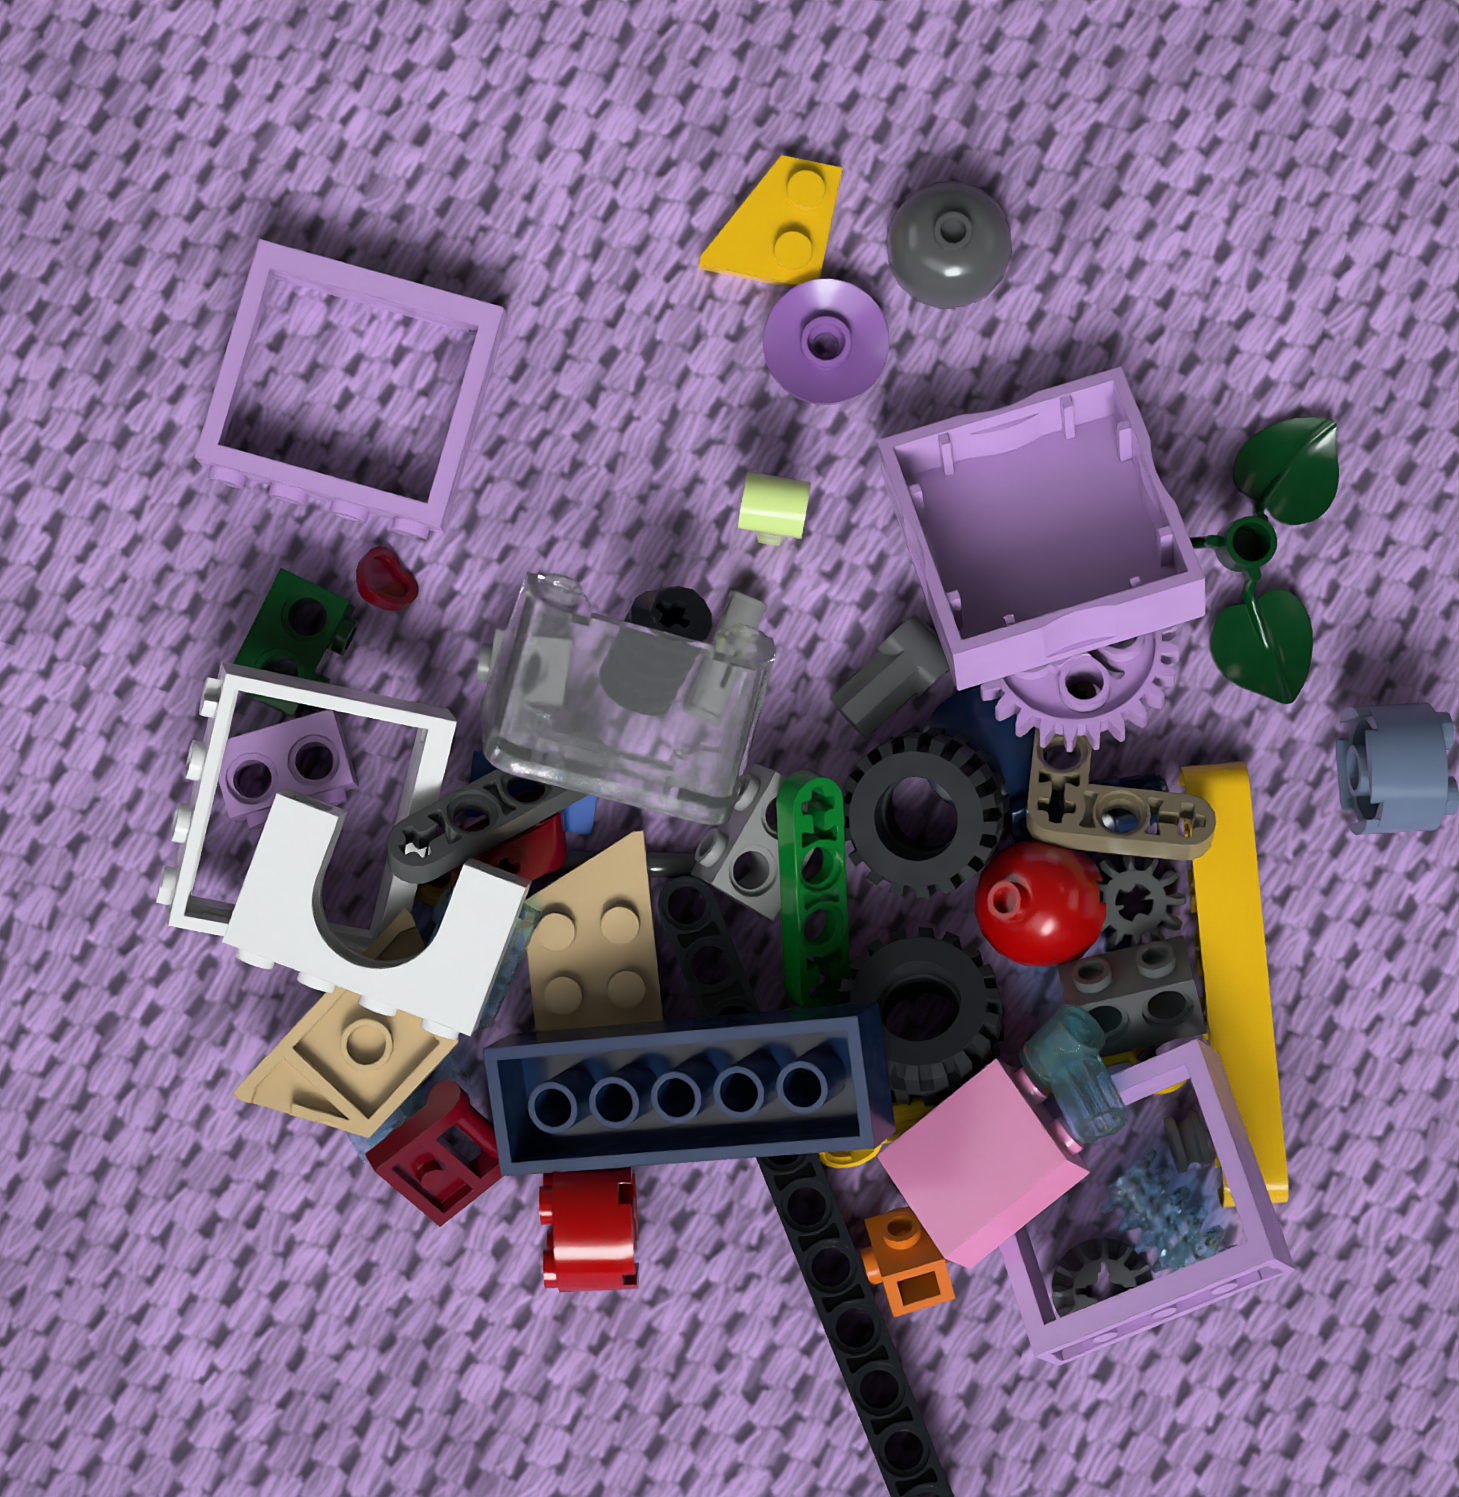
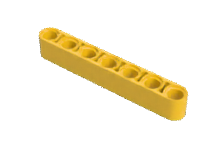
M1244 761L1180 766L1179 786H1185L1186 794L1200 797L1209 803L1215 812L1216 818L1215 832L1210 849L1203 856L1192 860L1193 870H1187L1191 913L1197 912L1199 933H1193L1197 976H1203L1205 997H1199L1207 1033L1203 1034V1040H1209L1210 1047L1220 1055L1272 1204L1286 1203L1289 1195L1288 1172L1248 770ZM1182 818L1184 837H1190L1193 831L1192 820ZM1213 1143L1215 1168L1221 1167L1223 1188L1218 1189L1220 1205L1222 1208L1236 1207Z

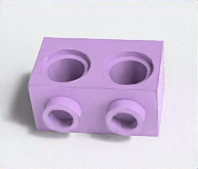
M331 709L228 738L218 778L229 818L235 822L247 820L249 829L265 826L276 793L286 788L327 804L338 806L348 801L345 791L359 787L339 714ZM314 747L329 748L334 760L329 774L319 780L306 779L301 770V761L305 753ZM252 765H266L272 777L268 791L257 798L245 797L240 788V779L243 772Z

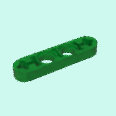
M799 770L790 774L783 781L778 791L776 807L784 988L789 1001L801 1009L842 1004L839 989L842 979L850 980L842 792L835 781L811 770ZM812 791L817 792V801L808 804L807 813L802 811V803L811 800ZM814 826L820 829L819 833L814 832ZM820 847L824 856L823 865L814 877L804 879L801 873L802 861L810 850ZM823 909L826 915V923L822 933L817 938L806 940L803 930L807 917L813 911ZM813 956L814 962L807 959V957ZM821 974L825 976V982L818 985ZM816 986L815 996L809 994L810 987Z

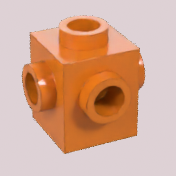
M910 1206L896 1208L887 1213L864 1219L871 1245L860 1248V1253L870 1286L883 1283L893 1318L956 1299L946 1263L952 1261L943 1257Z

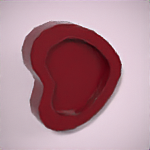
M377 546L370 549L359 560L356 569V583L358 592L366 602L384 610L399 611L407 608L418 597L419 588L416 580L402 569L398 556L387 547Z

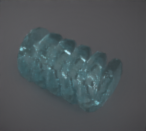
M1154 1147L1136 1158L1106 1186V1190L1109 1193L1099 1210L1103 1214L1120 1208L1125 1210L1126 1213L1117 1230L1120 1234L1136 1228H1140L1143 1231L1134 1247L1138 1254L1157 1247L1160 1253L1151 1267L1155 1274L1171 1267L1179 1270L1238 1245H1230L1218 1250L1226 1234L1225 1229L1221 1225H1214L1200 1230L1209 1212L1204 1205L1183 1210L1191 1195V1190L1187 1185L1169 1191L1166 1190L1174 1175V1171L1170 1166L1149 1171L1157 1155Z

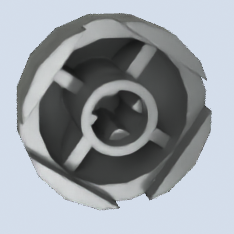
M961 181L935 182L911 194L895 212L886 239L888 263L898 285L917 302L937 309L965 307L987 298L1003 280L1012 255L1011 228L1000 205L981 188Z

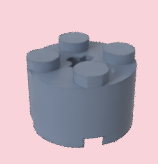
M1427 702L1347 707L1343 711L1340 723L1351 722L1349 738L1337 739L1336 741L1339 799L1342 811L1355 810L1358 822L1348 824L1353 834L1368 835L1432 831L1440 826L1444 815H1455L1457 813L1459 789L1455 777L1448 776L1446 750L1452 748L1454 741L1453 722L1448 712H1436Z

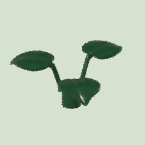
M1302 417L1285 420L1264 428L1251 436L1237 453L1232 478L1234 485L1242 494L1257 500L1252 507V516H1246L1226 524L1217 535L1189 537L1194 549H1215L1217 559L1225 568L1234 572H1244L1246 576L1242 590L1245 604L1232 605L1223 609L1212 625L1209 647L1213 662L1222 675L1236 686L1280 704L1293 703L1304 686L1312 659L1313 630L1306 608L1290 591L1273 589L1265 592L1257 599L1255 598L1256 583L1262 576L1259 567L1268 563L1277 549L1276 532L1268 522V516L1264 514V511L1267 509L1270 516L1281 524L1296 526L1315 521L1331 506L1339 482L1337 423L1333 419L1323 417Z

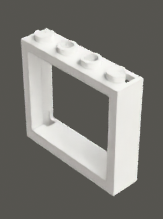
M221 661L218 678L207 677L201 696L199 715L209 717L203 742L193 740L187 757L185 778L194 780L189 805L178 803L173 818L170 840L180 843L175 866L164 865L159 879L156 903L165 904L168 926L224 936L236 905L191 895L238 691L417 727L418 730L395 825L406 817L438 801L457 723L449 709ZM412 843L406 845L405 855L415 851L422 858L425 857L426 848L417 849ZM386 860L370 930L329 922L328 924L343 944L361 955L404 908L411 913L418 884H410L398 879L391 872Z

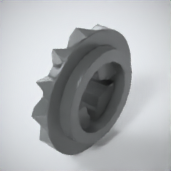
M1094 1238L1077 1244L1061 1258L1053 1275L1051 1292L1057 1314L1062 1318L1098 1303V1300L1094 1297L1087 1296L1085 1293H1076V1288H1086L1087 1285L1097 1283L1098 1273L1101 1272V1262H1105V1271L1109 1272V1278L1112 1283L1121 1284L1122 1287H1131V1289L1153 1280L1148 1263L1134 1248L1115 1239Z

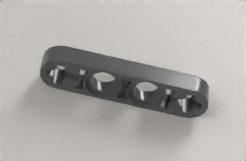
M572 730L563 733L401 820L392 828L388 835L387 864L391 872L398 879L410 884H423L432 881L462 865L470 858L484 853L594 793L603 786L607 777L609 749L605 741L597 734L587 730ZM574 756L579 762L590 759V768L585 769L579 763L568 767V758ZM561 775L560 785H557L555 777ZM531 781L539 785L544 794L536 801L521 802L514 799L508 789L516 782ZM477 810L485 814L490 823L483 830L468 832L459 828L455 824L454 818L462 811ZM437 827H441L443 834L437 837ZM412 843L417 849H424L429 846L428 856L422 858L415 851L405 855L406 845Z

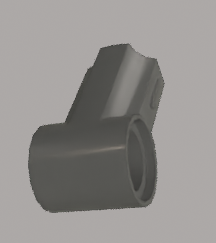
M918 612L896 629L875 650L878 654L861 670L859 669L829 698L840 714L865 740L915 694L918 697L923 695L942 674L950 670L938 634Z

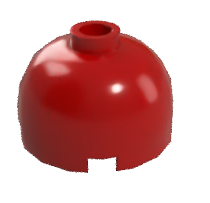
M1037 840L1020 841L999 851L982 871L975 889L974 912L983 936L998 954L1025 966L1055 967L1059 964L1082 958L1097 941L1106 918V902H1100V890L1097 881L1103 880L1099 868L1083 850L1063 848Z

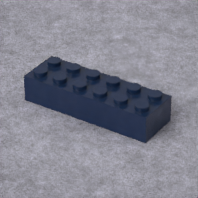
M879 1002L510 1034L483 1048L501 1177L553 1173V1171L568 1172L874 1149L896 1132Z

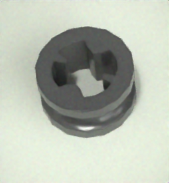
M1188 1111L1186 1118L1182 1121H1176L1173 1116L1163 1118L1165 1133L1178 1173L1188 1172V1166L1193 1162L1199 1163L1201 1167L1210 1166L1211 1158L1208 1143L1197 1111Z

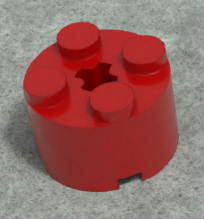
M633 1167L543 1173V1186H539L541 1225H553V1230H547V1249H543L545 1288H558L559 1292L639 1288V1262L635 1263L634 1250L637 1249V1241H639L636 1178L635 1173H632Z

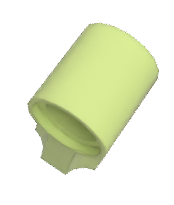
M747 471L738 528L754 531L758 542L767 545L780 546L786 537L802 539L811 482Z

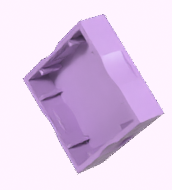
M1122 366L1035 392L1029 397L1001 409L982 413L962 414L877 440L885 486L958 691L1205 616V576L1177 505L1162 485L1152 459L1151 439Z

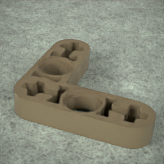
M1078 682L1068 689L1071 695L1081 700L1097 696L1096 688L1090 682ZM1035 727L1026 813L1027 829L1035 840L1068 849L1180 861L1194 860L1203 856L1210 849L1215 832L1216 818L1215 812L1209 803L1202 798L1182 793L1088 784L1092 746L1089 744L1086 735L1077 736L1076 745L1073 749L1080 759L1079 762L1070 769L1059 770L1047 764L1043 756L1049 749L1055 746H1065L1063 735L1054 734L1051 742L1043 748L1040 747V730ZM1052 789L1057 791L1065 790L1061 823L1049 821L1048 812L1050 810ZM1122 808L1132 812L1138 819L1139 824L1132 831L1118 833L1106 827L1102 817L1112 809ZM1151 814H1159L1156 835L1148 834ZM1186 818L1192 820V836L1184 837L1179 835V828L1177 826L1179 819Z

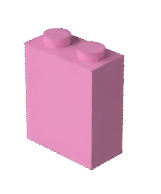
M996 1058L877 1155V1158L943 1257L969 1269L1090 1173V1170L1078 1155V1152L1084 1148L1081 1139L1063 1118L1058 1117L1055 1120L1052 1118L1042 1103L1049 1097L1047 1091L1037 1077L1025 1066L1020 1070H1016Z

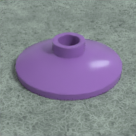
M837 279L811 280L790 289L773 306L764 327L763 351L766 364L772 376L789 394L812 404H841L862 395L881 375L889 353L890 338L888 325L877 303L859 287ZM821 335L832 336L837 341V351L828 357L817 354L813 347L817 337Z

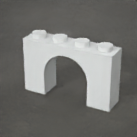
M288 788L276 793L222 942L238 948L235 957L250 965L263 969H273L276 962L299 971L297 980L311 988L334 993L336 986L358 993L361 995L358 1003L374 1012L396 1016L397 1010L400 1009L423 1018L420 1027L435 1035L456 1040L459 1033L471 1036L478 1027L532 881L470 858L463 864L441 926L428 947L413 956L399 960H376L362 956L348 948L334 934L327 922L322 905L323 879L348 811Z

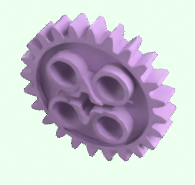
M1178 624L1134 637L1135 642L1124 649H1116L1107 645L983 683L980 686L981 698L983 701L1000 698L995 706V718L998 721L1005 720L1014 714L1017 715L1015 729L1018 737L1025 735L1033 726L1039 728L1040 747L1043 748L1051 742L1054 734L1063 735L1067 752L1073 751L1077 736L1086 735L1092 748L1098 750L1100 748L1101 732L1109 730L1114 738L1122 742L1125 740L1124 721L1128 719L1135 725L1144 728L1147 725L1148 714L1143 704L1162 709L1165 694L1158 686H1174L1176 671L1166 664L1179 662L1180 646L1168 642L1177 637ZM1107 670L1114 673L1122 672L1124 676L1121 679H1116L1110 676ZM1078 682H1090L1095 684L1101 692L1096 697L1081 700L1073 697L1068 692V689Z

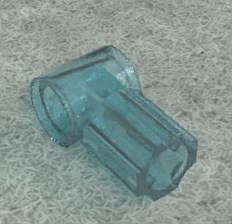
M1063 1004L1020 1048L1019 1057L1029 1075L1042 1086L1051 1089L1076 1141L1093 1143L1105 1136L1114 1135L1128 1122L1125 1115L1127 1107L1098 1053L1105 1046L1106 1041L1102 1028L1081 1007L1073 1004Z

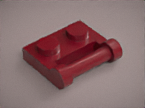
M444 1080L436 1084L427 1096V1105L402 1125L392 1130L383 1140L365 1153L374 1172L439 1227L502 1178L494 1125L470 1104L469 1094L452 1080ZM456 1125L482 1149L481 1154L471 1162L441 1136L451 1126Z

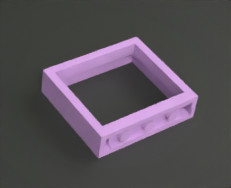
M259 239L194 458L201 466L210 468L207 478L224 482L234 488L244 489L246 479L270 485L268 495L287 503L305 506L307 497L310 496L331 502L329 513L351 521L366 523L369 513L391 519L393 521L390 530L408 537L412 535L427 540L429 531L445 534L507 322L505 309L491 303ZM273 279L476 335L427 503L223 446Z
M1180 1038L1167 1042L1156 1050L1157 1056L1137 1065L1122 1063L1111 1066L1098 1074L1097 1082L1079 1090L1064 1088L1048 1094L1049 1097L1042 1103L1054 1120L1061 1117L1074 1128L1191 1078L1248 1241L1056 1320L1026 1225H1024L999 1245L1034 1357L1060 1366L1296 1270L1220 1055L1216 1050L1199 1039Z

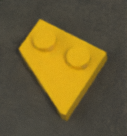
M781 155L701 254L699 269L794 288L807 281L820 279L843 167Z

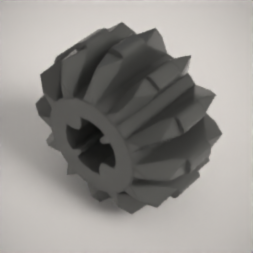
M1120 854V874L1108 858L1102 857L1096 861L1100 874L1106 880L1105 883L1097 881L1100 890V902H1106V918L1100 933L1106 928L1111 931L1104 943V952L1117 951L1123 936H1127V948L1142 945V934H1144L1149 943L1165 939L1156 927L1158 924L1168 930L1178 931L1181 929L1183 922L1178 917L1165 911L1166 907H1177L1186 904V895L1182 893L1165 894L1163 887L1175 882L1178 878V873L1171 869L1162 873L1157 879L1153 877L1152 874L1158 865L1159 858L1145 857L1140 869L1136 870L1135 856ZM1136 887L1145 895L1139 901H1147L1146 913L1134 914L1126 920L1118 913L1124 906L1115 905L1117 893L1126 894Z

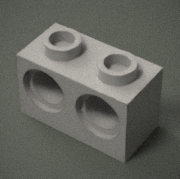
M753 764L750 771L743 773L733 784L727 798L729 808L718 827L709 830L700 841L695 853L697 863L690 874L748 909L774 921L781 908L777 822L768 826L765 813L768 804L777 797L778 791L786 777L774 770ZM812 794L811 800L802 803V811L807 813L808 804L817 801V796ZM814 826V832L819 833L820 829ZM814 849L805 855L801 865V872ZM749 851L752 858L751 869L743 879L735 881L733 876L734 864L740 855Z

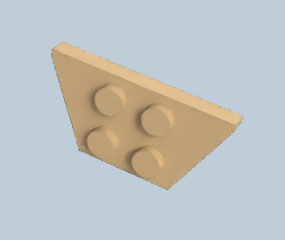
M637 829L525 899L522 909L535 1030L550 1031L665 1020L645 829Z
M404 908L361 955L371 959L390 961L407 958L424 950L425 945L414 916ZM336 986L334 993L326 992L232 1094L240 1101L257 1104L305 1120L371 1138L460 1043L459 1037L456 1040H452L424 1030L420 1027L423 1018L400 1009L397 1010L396 1016H388L369 1010L358 1003L360 994Z

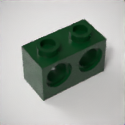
M280 568L233 664L268 671L274 663L281 660H289L296 664L298 678L330 684L331 679L322 674L333 652L343 656L355 636L359 621L351 618L355 607L349 600ZM311 603L324 606L327 619L324 627L318 633L306 636L296 632L294 618L301 607ZM238 691L294 719L301 718L305 709L315 713L319 708Z

